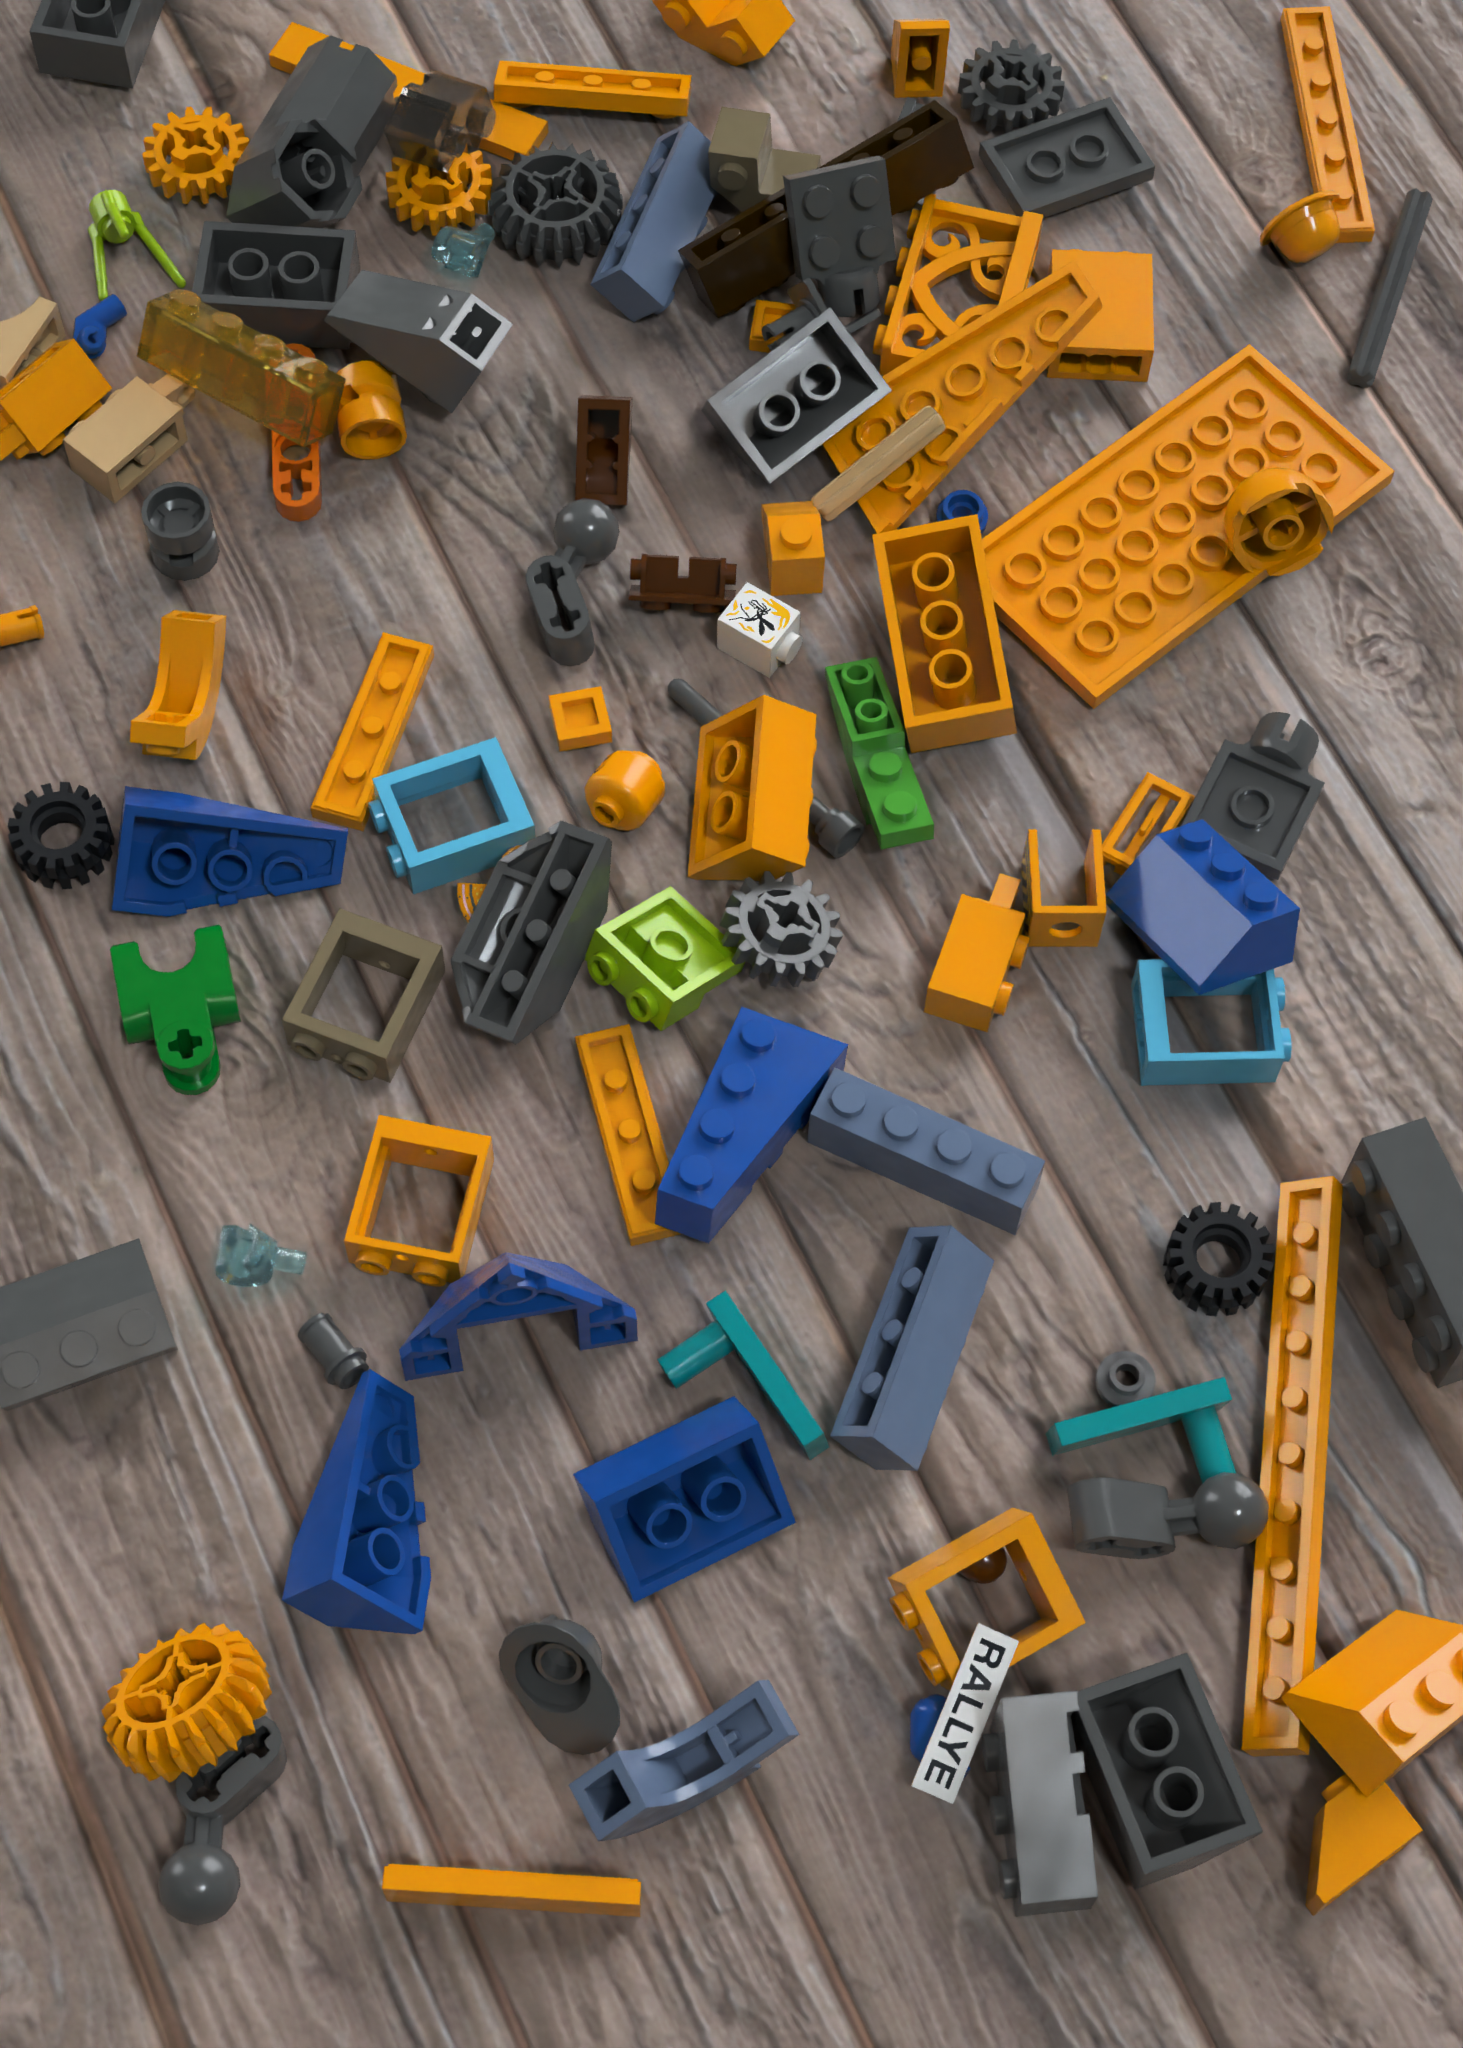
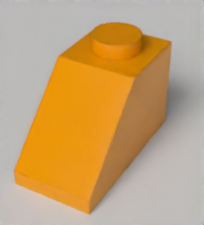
M894 20L891 62L895 98L943 96L950 32L949 20Z
M812 501L761 504L770 595L822 593L825 552L818 509L813 506Z
M1345 1773L1322 1791L1321 1795L1327 1803L1315 1815L1313 1821L1305 1904L1313 1916L1409 1845L1423 1831L1386 1782L1366 1797Z

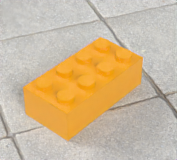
M978 514L872 534L904 724L911 753L1017 734Z

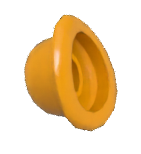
M1333 190L1321 191L1304 197L1288 206L1276 215L1263 229L1260 235V245L1265 246L1272 241L1275 247L1277 246L1289 261L1295 263H1307L1323 255L1335 245L1339 238L1340 224L1334 212L1332 202L1339 198L1340 194Z

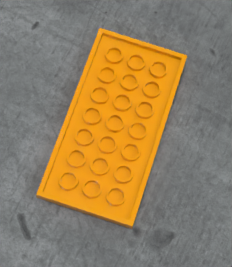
M1249 344L982 538L996 617L1085 702L1095 709L1269 576L1266 569L1257 570L1252 568L1253 572L1246 570L1236 559L1228 544L1224 516L1230 496L1242 481L1252 474L1268 468H1288L1310 477L1325 495L1332 507L1334 524L1336 525L1388 486L1395 471Z

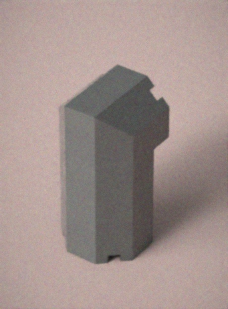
M329 36L306 49L234 166L226 215L232 223L324 228L347 217L362 191L359 173L399 107V96L394 98L393 95L397 88L396 75L369 48L356 44L351 51L339 47L343 39Z

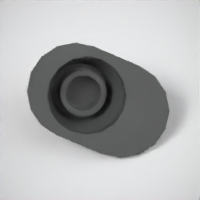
M555 1615L542 1619L540 1623L533 1622L518 1626L504 1638L499 1651L500 1669L534 1725L547 1741L565 1752L580 1755L599 1752L611 1743L620 1726V1706L612 1686L602 1671V1651L594 1635L584 1626L571 1620L558 1619Z

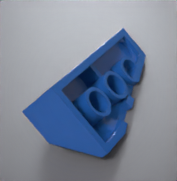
M125 786L112 910L169 917L187 913L188 909L214 904H219L221 907L237 904L238 900L267 894L279 896L341 884L348 828L183 793Z
M371 1369L363 1372L293 1544L282 1601L331 1627L416 1634L423 1631L431 1582L430 1558L420 1554L418 1525L426 1522L424 1502L415 1501L413 1469L420 1464L414 1396Z

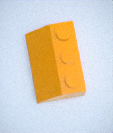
M762 695L700 727L687 877L695 880H745L750 877L755 881H760L765 871H770L774 878L778 879L785 876L786 872L792 873L805 867L810 846L808 825L809 811L813 800L811 784L813 757L817 749V740L815 738L817 714Z
M1396 1609L1281 1697L1283 1702L1366 1797L1371 1795L1463 1720V1625Z

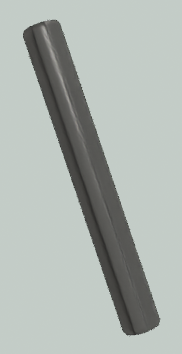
M1415 188L1407 192L1347 374V379L1352 385L1368 388L1374 383L1433 198L1428 191L1421 192Z

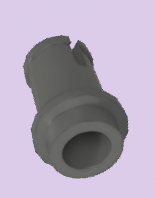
M320 1313L313 1316L299 1330L298 1338L302 1343L306 1344L325 1368L324 1377L329 1384H337L341 1389L350 1388L357 1384L362 1373L369 1369L365 1362L367 1358L365 1351L362 1348H354L328 1313Z

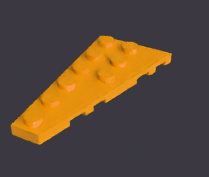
M1075 260L883 375V379L892 391L822 444L839 474H841L925 406H931L942 417L946 428L940 435L857 500L858 505L876 534L897 530L1103 308L1100 296Z

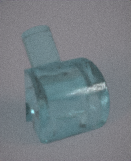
M481 223L472 232L453 226H445L438 232L434 240L431 256L439 263L445 264L444 267L451 271L478 278L490 242L495 238V231L487 223Z
M249 1224V1230L243 1229L238 1225H224L221 1231L215 1271L217 1277L227 1284L239 1287L260 1286L271 1280L273 1270L302 1275L306 1264L307 1252L278 1247L277 1240L252 1224Z

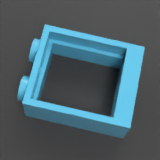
M496 737L372 778L376 799L368 802L372 821L378 833L388 832L393 845L387 846L386 851L396 878L406 876L413 895L495 867L498 860L510 848L523 845L529 840L536 838L535 825ZM481 778L501 824L417 852L399 806Z
M1162 959L1138 960L1131 983L1141 1086L1276 1082L1283 1062L1290 1061L1292 1043L1289 1028H1281L1279 1011H1283L1285 1006V985L1282 977L1275 978L1274 969L1198 995ZM1251 995L1257 1051L1170 1053L1165 997Z

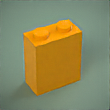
M1052 249L1048 275L1075 260L1100 296L1103 308L1047 367V378L1147 382L1154 354L1152 254L1128 251L1101 252L1079 249Z

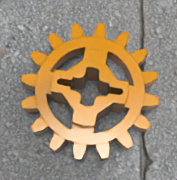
M190 106L186 107L184 117L179 118L173 112L167 113L169 124L165 126L160 123H154L152 125L154 137H144L143 142L146 152L142 153L146 173H149L153 187L162 186L164 197L166 198L174 196L177 192L181 193L183 204H188L192 196H200L202 203L208 204L209 194L215 192L223 199L228 197L226 186L232 184L234 166L249 144V138L245 137L244 128L241 123L232 125L230 114L227 112L215 118L212 107L208 106L204 109L202 115H195L193 108ZM225 146L229 150L227 156L223 154V148ZM167 155L171 156L172 162L170 164L166 162Z
M443 136L439 145L432 146L428 138H423L422 149L416 150L407 145L404 147L405 159L399 157L392 158V171L386 172L385 175L389 208H396V216L399 222L411 218L413 231L417 232L424 225L430 226L431 235L437 236L440 227L447 226L452 234H457L458 223L464 222L466 225L473 227L476 225L475 213L481 215L488 213V200L491 199V187L493 184L490 164H483V154L480 150L468 154L466 141H461L456 147L449 146L448 137Z

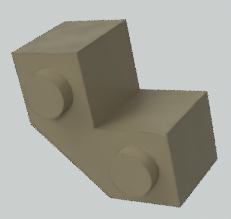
M721 107L708 150L710 184L713 189L742 212L783 189V176L821 167L820 155L772 148L770 113Z

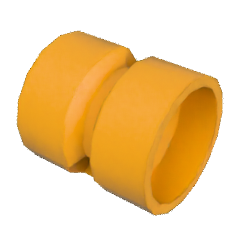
M375 360L358 361L340 369L333 377L332 391L335 409L338 413L337 424L340 444L343 450L352 457L364 460L380 459L399 451L406 443L407 430L404 412L400 406L401 393L397 374L386 370L380 362Z

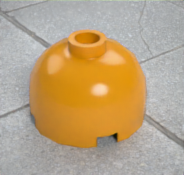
M1268 468L1256 472L1242 481L1230 496L1224 516L1228 544L1236 559L1246 570L1253 572L1252 568L1257 570L1266 569L1269 576H1281L1300 570L1316 559L1324 549L1321 542L1325 538L1328 529L1332 535L1335 525L1332 507L1318 486L1310 477L1288 468Z

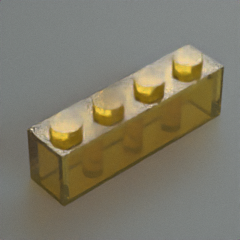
M177 289L147 302L137 352L138 358L302 447H306L333 433L346 378L329 370L323 361L312 357H305L286 347L285 343L278 337L262 334L243 324L240 317L232 313L220 312L202 302L201 298L191 291Z

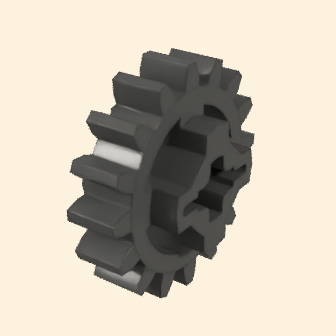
M1012 39L1009 48H1002L998 41H993L991 52L988 53L978 47L975 49L974 60L965 59L958 87V93L961 94L960 106L962 109H971L970 120L972 122L981 119L987 120L986 131L991 132L999 125L1003 126L1004 134L1013 131V127L1023 128L1031 125L1033 122L1037 123L1046 120L1049 115L1057 116L1065 84L1064 81H1061V66H1051L1052 55L1050 53L1037 56L1035 54L1036 45L1033 43L1026 50L1019 49L1018 41ZM982 81L986 83L985 89H982L980 85ZM1038 85L1042 90L1041 94L1037 92Z
M765 871L759 884L748 877L744 880L740 891L733 890L725 906L726 910L720 920V926L727 929L722 939V944L726 947L737 948L732 959L735 965L745 961L752 965L749 972V977L752 979L759 976L761 972L769 974L770 986L776 987L782 976L787 977L792 987H798L804 975L815 981L818 979L823 968H829L838 952L836 948L843 937V932L835 928L841 916L839 912L825 910L830 899L828 894L815 897L810 893L813 887L811 880L808 879L800 887L794 884L791 872H786L782 882H776L771 872Z

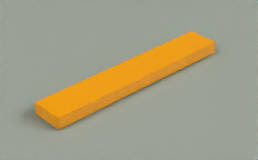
M1330 6L1283 8L1280 21L1313 193L1333 190L1340 194L1339 198L1332 202L1334 212L1340 224L1339 238L1336 243L1372 242L1375 227Z
M291 22L269 53L270 66L292 74L306 49L329 36ZM342 41L339 47L352 51L354 45ZM375 54L397 77V88L393 93L394 98L399 96V107L394 114L396 116L457 140L466 141L467 144L511 161L514 159L515 152L529 156L532 145L539 148L549 133L548 121L503 103L494 102L490 98Z

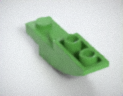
M877 657L825 667V677L854 789L866 825L872 824L880 849L934 839V822L907 754L905 730Z

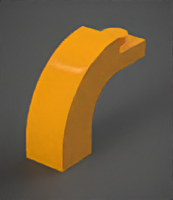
M173 610L161 617L160 654L154 692L147 709L131 720L130 742L141 743L142 754L196 760L202 753L212 727L220 690L227 616Z

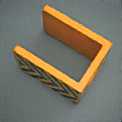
M1028 829L1021 865L1023 909L1026 914L1024 919L1025 936L1031 937L1028 947H1098L1107 912L1101 830H1091L1084 860L1087 906H1041L1037 829ZM1063 922H1072L1080 925L1071 930L1051 928L1053 925Z

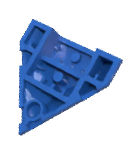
M505 1252L449 1284L399 1349L405 1381L464 1371L457 1329L572 1309L579 1349L582 1351L638 1341L636 1312L633 1307L566 1264Z

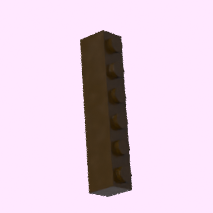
M933 100L819 167L823 168L873 156L884 158L886 160L891 215L893 216L910 210L917 201L934 191L954 184L960 176L972 170L974 165L957 117L936 100ZM785 188L678 250L698 298L717 318L740 310L747 301L769 288H775L784 284L791 275L795 274Z

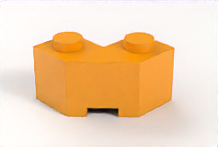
M652 0L661 12L664 22L674 30L679 38L733 66L765 57L795 22V19L781 0Z

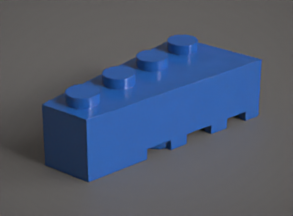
M741 1007L658 1187L655 1224L709 1244L750 1194L756 1180L767 1167L770 1169L782 1155L783 1147L799 1128L803 1129L809 1122L810 1113L834 1067L844 1071L848 1044Z

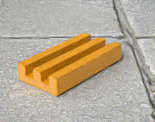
M1147 772L1102 844L1103 865L1105 866L1108 862L1115 866L1114 872L1123 875L1134 862L1135 857L1170 801L1174 800L1178 804L1160 833L1181 826L1196 796ZM1155 790L1161 793L1125 852L1121 853L1115 850L1151 791Z

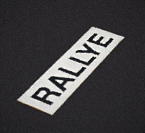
M977 1623L912 1782V1787L949 1803H954L1019 1643L1018 1640Z

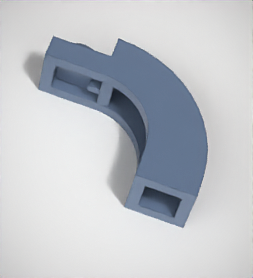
M758 1680L714 1712L678 1734L644 1748L614 1752L570 1783L569 1787L597 1840L618 1839L661 1824L720 1794L760 1769L761 1765L759 1762L800 1734L770 1681Z

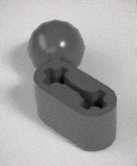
M582 498L569 502L556 517L553 534L558 550L555 555L542 556L536 559L526 572V583L537 623L550 656L560 665H580L589 659L595 648L588 609L578 586L577 578L585 564L591 565L603 561L615 550L620 532L615 515L608 506L599 500ZM554 590L559 595L562 612L569 629L568 632H564L558 607L552 594Z
M1222 1472L1208 1478L1198 1488L1194 1497L1169 1500L1168 1491L1165 1486L1116 1478L1085 1479L1075 1482L1067 1488L1074 1548L1083 1553L1129 1559L1161 1557L1175 1550L1174 1536L1200 1533L1206 1541L1217 1547L1238 1549L1252 1543L1262 1533L1268 1521L1269 1505L1263 1490L1253 1480L1237 1473Z
M267 1716L253 1720L256 1732L252 1735L242 1736L237 1742L238 1751L228 1750L218 1757L216 1767L207 1763L200 1767L193 1778L182 1772L176 1780V1796L186 1816L184 1846L165 1862L158 1886L160 1900L166 1911L180 1922L199 1926L217 1921L230 1910L237 1899L241 1885L239 1868L232 1856L222 1849L224 1825L232 1821L270 1787L283 1773L287 1762L286 1749L281 1732L276 1723ZM253 1743L259 1749L266 1746L268 1753L259 1758L254 1753L246 1755L245 1748ZM205 1786L210 1791L217 1789L219 1796L210 1802L204 1796L198 1798L196 1792L199 1788Z

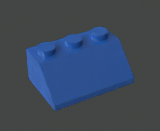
M1203 819L1156 834L1106 893V905L1198 995L1293 962L1300 908Z
M735 1396L573 1474L591 1521L634 1603L796 1523L760 1424Z

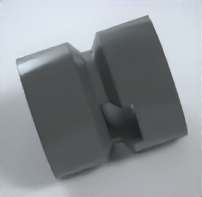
M183 482L163 484L152 490L143 502L141 513L154 565L161 574L175 580H192L210 572L217 563L220 550L208 497L200 488Z

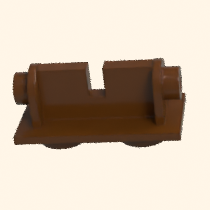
M642 554L641 559L631 558L630 580H640V585H631L628 600L640 601L641 608L667 610L671 609L672 603L693 604L692 609L694 611L718 613L723 612L724 605L728 606L735 598L736 590H725V585H736L737 564L726 563V558L689 557L688 576H678L679 556Z

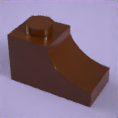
M581 395L578 398L575 501L588 498L599 500L605 505L627 506L633 397Z

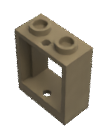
M339 908L282 1018L288 1045L297 1054L307 1059L319 1061L321 1058H325L341 1064L347 1072L360 1079L372 1080L373 1077L391 1083L445 973L442 945ZM342 955L409 979L379 1042L311 1017Z

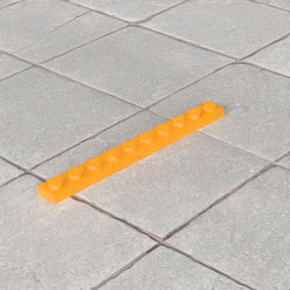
M1334 1176L1280 1183L1259 1486L1265 1494L1269 1509L1268 1521L1262 1533L1256 1538L1241 1747L1242 1751L1253 1757L1309 1755L1310 1749L1309 1730L1283 1702L1281 1697L1313 1673L1315 1665L1343 1184Z

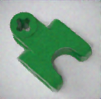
M220 925L199 928L194 932L196 942L195 953L187 965L174 972H159L150 969L143 962L138 943L134 941L113 945L110 948L121 1016L128 1044L155 1040L168 1085L174 1091L184 1095L201 1094L216 1084L220 1076L221 1064L214 1027L241 1022L228 951Z

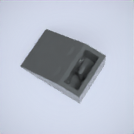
M366 270L360 271L323 320L336 329L342 338L357 344L379 360L386 370L404 378L419 389L429 401L441 405L450 413H453L513 325V323L472 293Z

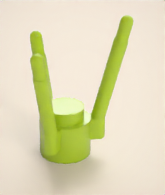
M105 190L92 198L89 203V211L94 223L87 230L93 245L96 285L100 301L108 297L103 241L107 239L111 243H122L127 241L133 235V232L139 235L179 288L186 286V281L177 267L144 225L140 213L131 210L126 196L121 191Z

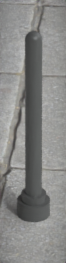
M677 678L669 683V695L702 725L723 716L720 711L683 679ZM813 795L809 820L816 826L815 833L819 836L818 842L835 858L843 857L860 841L865 826L849 811L841 812L837 808L830 810Z

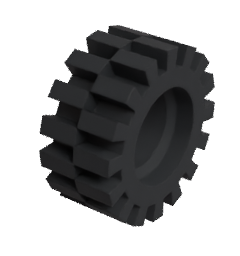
M60 782V791L53 792L51 783L41 785L44 795L37 797L33 790L25 794L28 806L26 807L17 802L12 809L15 818H9L8 829L10 834H8L18 865L22 871H26L28 878L35 883L41 878L43 887L53 889L55 880H59L63 890L72 889L71 879L76 877L79 878L81 886L89 883L90 879L87 873L89 870H92L99 876L105 870L102 859L110 862L113 855L110 845H114V836L105 807L103 808L101 800L96 794L90 797L88 789L81 785L73 793L70 782ZM74 823L81 827V837L68 847L50 849L41 844L42 834L54 825Z
M1211 1202L1207 1212H1204L1202 1206L1199 1205L1191 1210L1189 1218L1183 1215L1177 1222L1175 1230L1172 1231L1164 1254L1163 1266H1167L1164 1276L1167 1284L1173 1282L1176 1284L1172 1292L1175 1297L1180 1300L1183 1296H1188L1190 1301L1187 1307L1195 1312L1199 1304L1208 1306L1206 1315L1215 1317L1220 1308H1225L1226 1316L1236 1314L1240 1305L1247 1309L1253 1304L1256 1296H1260L1270 1276L1274 1264L1271 1260L1275 1253L1274 1244H1266L1270 1233L1266 1226L1258 1230L1254 1227L1258 1217L1253 1213L1249 1212L1245 1219L1237 1216L1241 1206L1231 1204L1228 1212H1221V1202ZM1211 1241L1222 1242L1231 1246L1240 1258V1269L1234 1275L1225 1278L1215 1277L1206 1273L1197 1261V1250L1199 1247Z

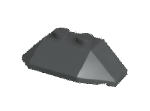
M564 821L557 822L548 828L549 832L529 840L498 860L451 958L456 987L463 1007L464 1023L515 1045L560 1011L585 959L594 931L600 927L607 912L612 841L605 836Z

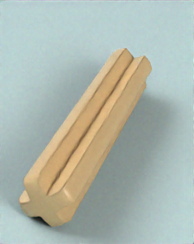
M925 406L817 492L811 501L813 506L818 509L821 517L826 521L835 519L940 435L946 428L942 417L931 406Z

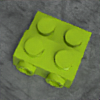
M671 886L595 929L584 959L587 961L588 971L596 983L602 986L611 984L626 998L627 1008L637 1021L643 1023L650 1021L660 1031L697 1010L705 993L741 972L745 965V962L737 965L732 962L737 948L723 946L722 939L724 934Z

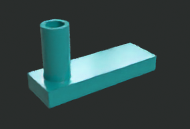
M726 1290L706 1303L714 1321L657 1359L677 1389L735 1350L809 1460L829 1448L824 1432Z
M1225 1377L1057 1422L1045 1433L1052 1456L1182 1421L1202 1484L1208 1478L1222 1472L1236 1473L1217 1414L1218 1410L1222 1409L1232 1400Z

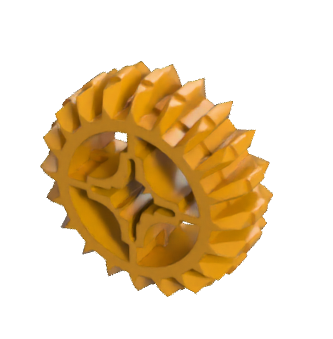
M202 1623L191 1633L180 1628L174 1638L166 1642L158 1638L156 1647L147 1654L137 1653L138 1662L132 1668L120 1671L122 1683L112 1686L107 1691L110 1702L101 1710L106 1720L102 1728L107 1734V1741L123 1765L129 1766L134 1774H143L149 1782L162 1776L171 1783L182 1772L193 1778L200 1767L207 1763L216 1767L218 1757L228 1750L238 1751L237 1742L242 1736L252 1735L256 1732L253 1720L261 1718L267 1713L264 1701L272 1694L268 1684L270 1675L266 1670V1663L257 1649L254 1648L248 1638L243 1637L239 1630L230 1631L224 1624L210 1629L205 1623Z

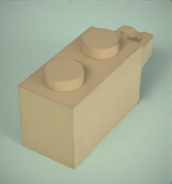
M176 367L154 384H147L136 376L122 389L115 390L108 397L105 404L86 420L76 423L69 434L63 439L71 470L114 504L118 502L188 441L183 420L185 412L183 410L195 398L192 379Z

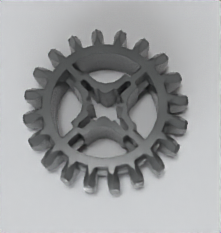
M553 141L548 150L540 151L532 145L529 156L515 152L512 164H501L499 177L493 178L491 199L489 200V213L492 216L493 229L496 231V236L502 237L506 250L517 249L521 260L534 255L539 267L546 259L554 260L559 269L564 259L571 258L580 265L583 253L597 257L600 245H609L613 232H615L621 219V210L623 209V197L620 194L616 173L609 172L606 160L595 161L591 149L578 154L573 143L566 150H558ZM584 197H586L592 204L584 201ZM520 205L528 208L529 214L523 211L520 208Z

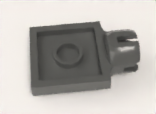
M873 156L783 176L795 276L802 281L807 278L815 279L818 284V292L827 309L830 307L837 317L855 316V305L862 306V314L876 309L880 302L877 277L879 268L888 261L896 260L886 160L880 156Z
M1272 712L1263 716L1250 741L1245 744H1236L1226 739L1224 740L1181 825L1203 819L1262 874L1279 880L1325 782L1314 778L1308 773V768L1317 752L1319 744L1318 734L1314 728L1300 719L1290 740H1284L1285 734L1282 731L1290 714L1283 712Z

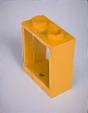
M379 1115L344 1238L349 1263H353L361 1271L373 1275H387L389 1271L409 1274L416 1281L434 1287L444 1286L446 1282L453 1283L463 1277L466 1272L494 1163L492 1137ZM392 1161L469 1176L450 1253L371 1238Z
M1012 1507L888 1577L896 1594L889 1599L893 1612L906 1631L914 1630L923 1648L922 1651L917 1653L918 1662L924 1674L934 1686L940 1684L941 1687L950 1690L961 1662L925 1591L1004 1546L1041 1618L1010 1636L1018 1640L1019 1643L1009 1667L1086 1623L1032 1513Z

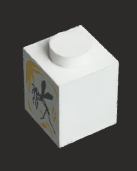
M747 582L718 618L717 648L770 678L782 662L789 664L801 647L803 637L799 635L800 612Z

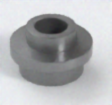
M1119 1351L1110 1354L1101 1362L1096 1373L1095 1382L1101 1398L1112 1407L1151 1397L1156 1379L1152 1366L1144 1357L1130 1351ZM1120 1371H1129L1135 1376L1137 1383L1132 1386L1122 1385L1118 1382L1116 1374Z

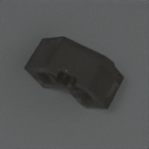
M432 69L424 74L422 85L411 82L403 87L386 124L384 134L393 155L448 173L454 157L458 158L462 155L466 144L468 151L474 152L477 151L482 138L489 137L495 124L496 111L493 109L486 87Z

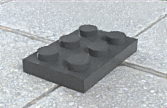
M1111 97L980 142L979 148L980 159L1015 215L1020 217L1023 216L1024 211L1043 214V218L1153 180L1155 171L1154 163Z

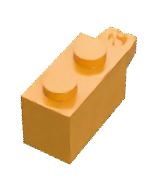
M74 338L54 343L0 389V461L10 453L17 460L23 458L26 454L40 452L44 456L63 443V439L66 437L63 431L75 420L77 422L86 420L103 405L100 399L112 387Z
M1000 873L989 901L961 894L927 988L924 1013L984 1032H988L994 1013L1002 1016L1005 1015L1014 988V984L1006 982V978L1011 966L1021 969L1031 938L1021 934L1026 915L1025 912L1013 909L1019 892L1020 879Z

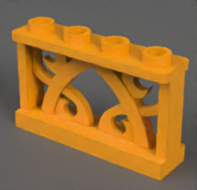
M933 193L925 197L921 210L913 208L907 230V238L912 239L911 247H901L896 267V277H901L899 286L890 285L885 303L884 315L890 316L888 325H878L873 345V354L881 356L880 375L887 374L925 351L904 344L903 337L907 332L916 330L922 333L923 336L917 340V346L930 344L936 336L943 340L1027 289L1039 247L1043 214L1024 211L1023 216L1020 217L936 199V194ZM938 230L962 234L967 238L969 246L960 248L959 240L950 233H948L947 237L950 243L945 246H938L933 242L932 236ZM979 238L995 242L980 243ZM925 255L931 262L921 268ZM987 265V274L995 270L1001 272L1003 276L997 280L987 279L982 273L981 266ZM970 269L971 279L977 289L987 297L999 301V304L973 306L962 312L953 322L937 304L930 289L942 280ZM912 300L918 313L907 315Z

